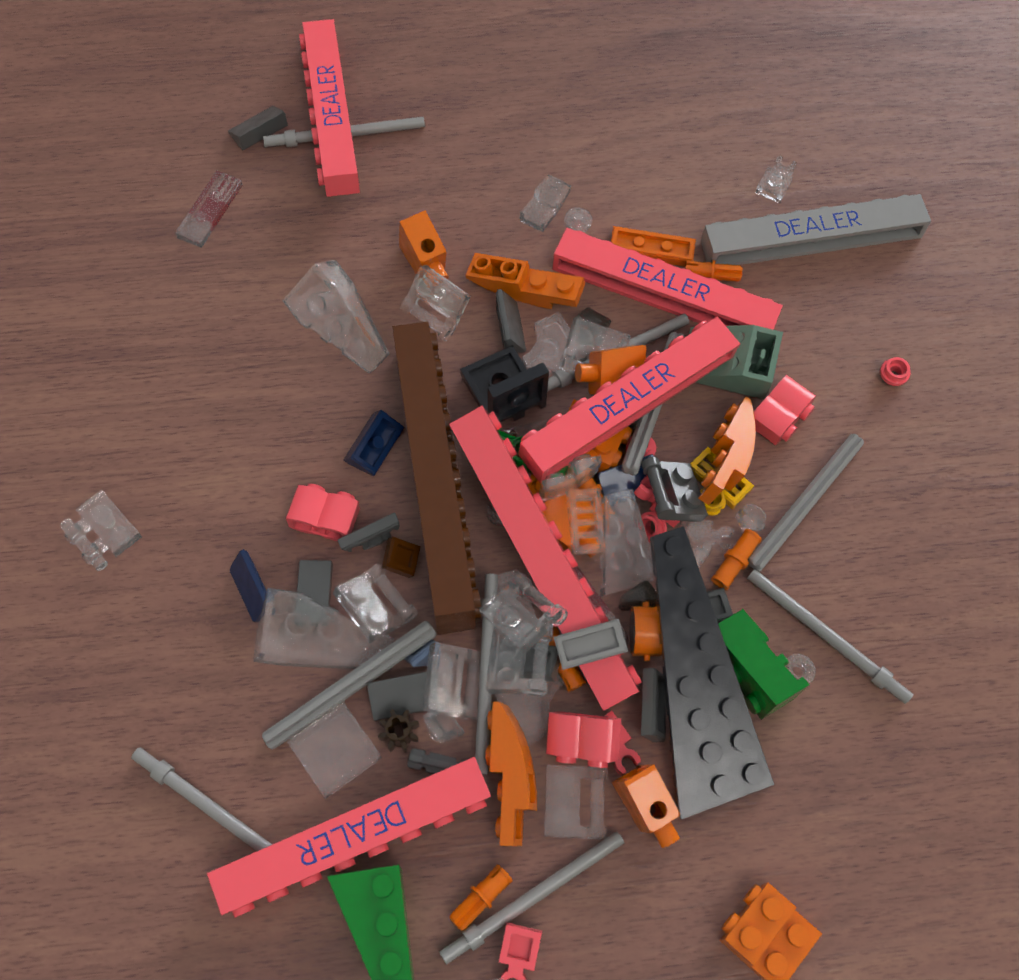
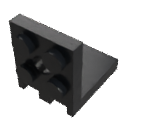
M513 345L460 369V375L478 406L483 405L488 413L494 411L500 423L511 417L514 421L525 417L526 410L537 405L540 409L546 407L549 370L544 362L527 369ZM495 379H505L497 384H492Z

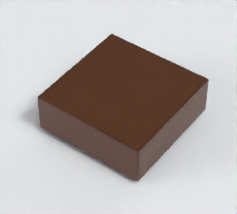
M393 536L390 537L387 541L381 568L408 578L413 577L421 546Z

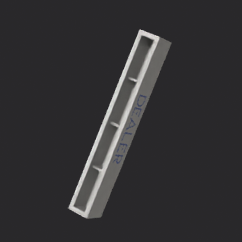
M921 194L901 195L897 198L874 199L862 203L852 202L834 207L824 206L807 211L796 210L786 214H769L764 217L742 218L737 221L724 223L714 222L710 225H705L701 245L706 262L715 260V264L742 265L918 239L924 235L931 223V219Z

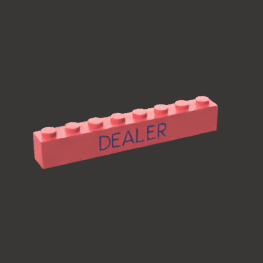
M334 19L303 22L304 34H299L301 51L306 50V52H301L304 69L309 68V70H304L306 87H311V89H306L308 105L314 106V108H309L311 125L317 126L311 128L314 145H319L318 148H314L316 165H322V168H317L319 186L325 185L327 197L360 193Z
M566 228L554 252L552 270L562 274L584 277L587 283L677 316L686 314L689 320L696 323L704 320L708 323L718 316L725 326L756 325L774 330L783 305L769 298L753 295L744 289L728 286L716 279L703 277L688 269L678 268L667 264L663 260L653 259L635 250H628L614 245L610 241L589 236L579 230L575 231Z
M718 316L708 323L705 320L700 322L693 328L691 334L685 338L682 335L678 336L661 353L659 351L653 352L645 359L644 364L638 368L635 366L628 368L622 373L620 379L613 384L611 381L606 382L596 391L594 396L589 399L586 397L581 398L571 407L572 410L566 414H556L546 423L547 426L538 432L536 429L529 431L521 439L518 455L539 483H542L733 358L740 346V342Z
M475 756L208 872L207 876L221 916L231 911L234 918L255 909L254 901L265 896L268 903L289 894L288 886L299 881L302 888L323 879L320 872L333 866L336 873L356 864L354 857L367 852L369 858L385 852L389 850L387 842L400 837L402 843L419 837L422 835L420 828L432 822L435 829L455 820L453 813L464 808L467 814L486 807L485 799L491 797Z

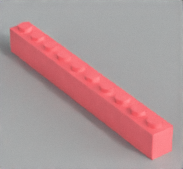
M482 405L450 423L451 429L560 632L566 634L608 622L609 620L602 607L595 608L589 598L594 592L585 577L579 579L573 569L578 566V563L569 548L564 551L558 539L563 536L554 520L548 523L543 511L547 510L543 499L539 493L532 494L528 486L532 479L524 465L518 467L515 463L513 456L517 455L514 446L509 438L502 439L498 431L502 428V425L495 412L488 413ZM622 654L579 666L603 711L640 692L638 684L642 683V680L633 664L627 667L621 656Z

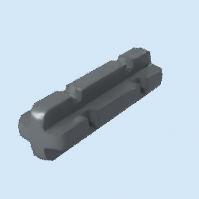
M416 748L410 751L408 757V767L410 769L421 771V768H425V772L431 774L461 763L456 762L457 758L433 752L427 755L425 750Z

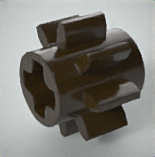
M392 709L390 712L391 717L387 721L379 720L380 725L385 728V732L380 733L378 738L380 741L389 739L388 750L390 752L397 746L402 747L406 753L408 750L407 744L410 741H419L417 735L412 730L417 729L420 725L418 721L409 722V710H406L403 715H396ZM400 724L404 729V736L398 738L394 733V726Z

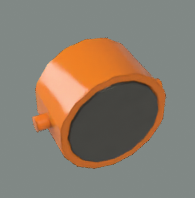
M642 602V607L633 606L631 609L630 649L632 656H644V661H650V656L662 655V644H660L659 634H661L659 611L657 612V607H649V602Z

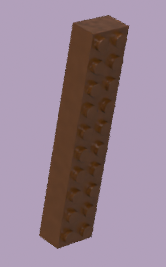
M428 321L392 326L437 634L442 635L476 629V618H481V602L478 588L472 589L476 587V572L473 557L471 558V542L469 529L466 527V511L464 499L461 496V481L459 469H457L455 444L454 440H452V429L449 425L451 419L447 410V396L442 379L443 372L441 359H439L437 334L436 332L430 333Z

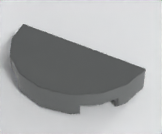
M394 512L338 539L340 548L344 551L352 552L354 547L362 546L363 550H368L382 544L391 537L390 532L393 529H399L398 518Z

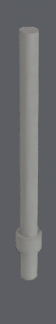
M424 117L350 125L352 136L425 128ZM293 129L285 130L284 134L263 136L264 146L287 145V147L298 146V143L312 142V130L296 132Z
M682 314L613 348L646 345L688 325L689 318L686 314ZM589 359L579 364H589ZM576 365L569 369L564 367L553 372V376L548 381V391L571 384L572 380L575 379Z
M754 569L747 578L868 674L872 678L870 681L880 689L884 687L904 704L908 703L914 694L893 678L894 674L884 666L881 668L759 571Z
M496 574L485 575L484 599L480 600V613L483 615L475 758L482 775H488L486 748L489 745L490 731L487 726V717L491 710L496 615H499L500 600H497L498 575Z
M141 747L137 748L132 754L131 759L149 771L150 777L160 785H168L254 850L259 851L273 845L174 772L175 768L165 760L158 761Z
M616 831L479 925L475 926V924H472L463 930V936L439 951L446 965L470 948L474 951L485 943V938L506 925L507 922H510L623 845L625 842L621 835Z

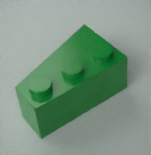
M744 609L718 623L741 691L745 696L747 708L751 713H757L761 720L793 701L810 685L804 677L797 680L785 667L789 664V660L783 653L776 656L766 644L769 641L768 636Z
M400 865L327 876L371 980H414L403 876Z

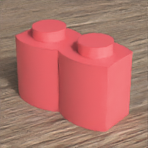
M786 375L755 409V431L775 446L782 439L787 442L798 428L794 424L799 419L805 421L815 409L812 402L816 395Z
M317 484L298 485L286 521L288 527L294 530L338 541V539L352 533L360 511L359 501L347 492L327 493L323 487Z
M564 711L549 712L546 754L556 756V762L576 763V758L588 760L587 766L608 768V763L619 760L621 718Z

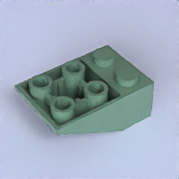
M756 325L726 326L740 342V346L733 358L695 383L764 400L773 383L783 332ZM690 327L689 334H691L694 327Z

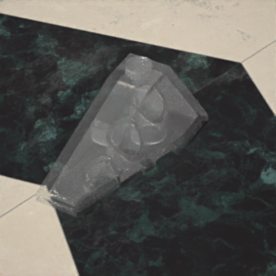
M336 260L315 263L283 299L284 304L305 328L313 329L321 335L320 338L326 343L331 342L342 350L344 356L366 372H373L390 355L354 283Z

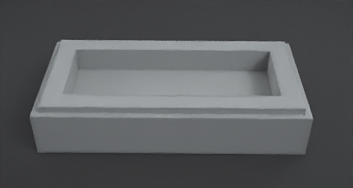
M619 618L554 637L563 670L629 652Z

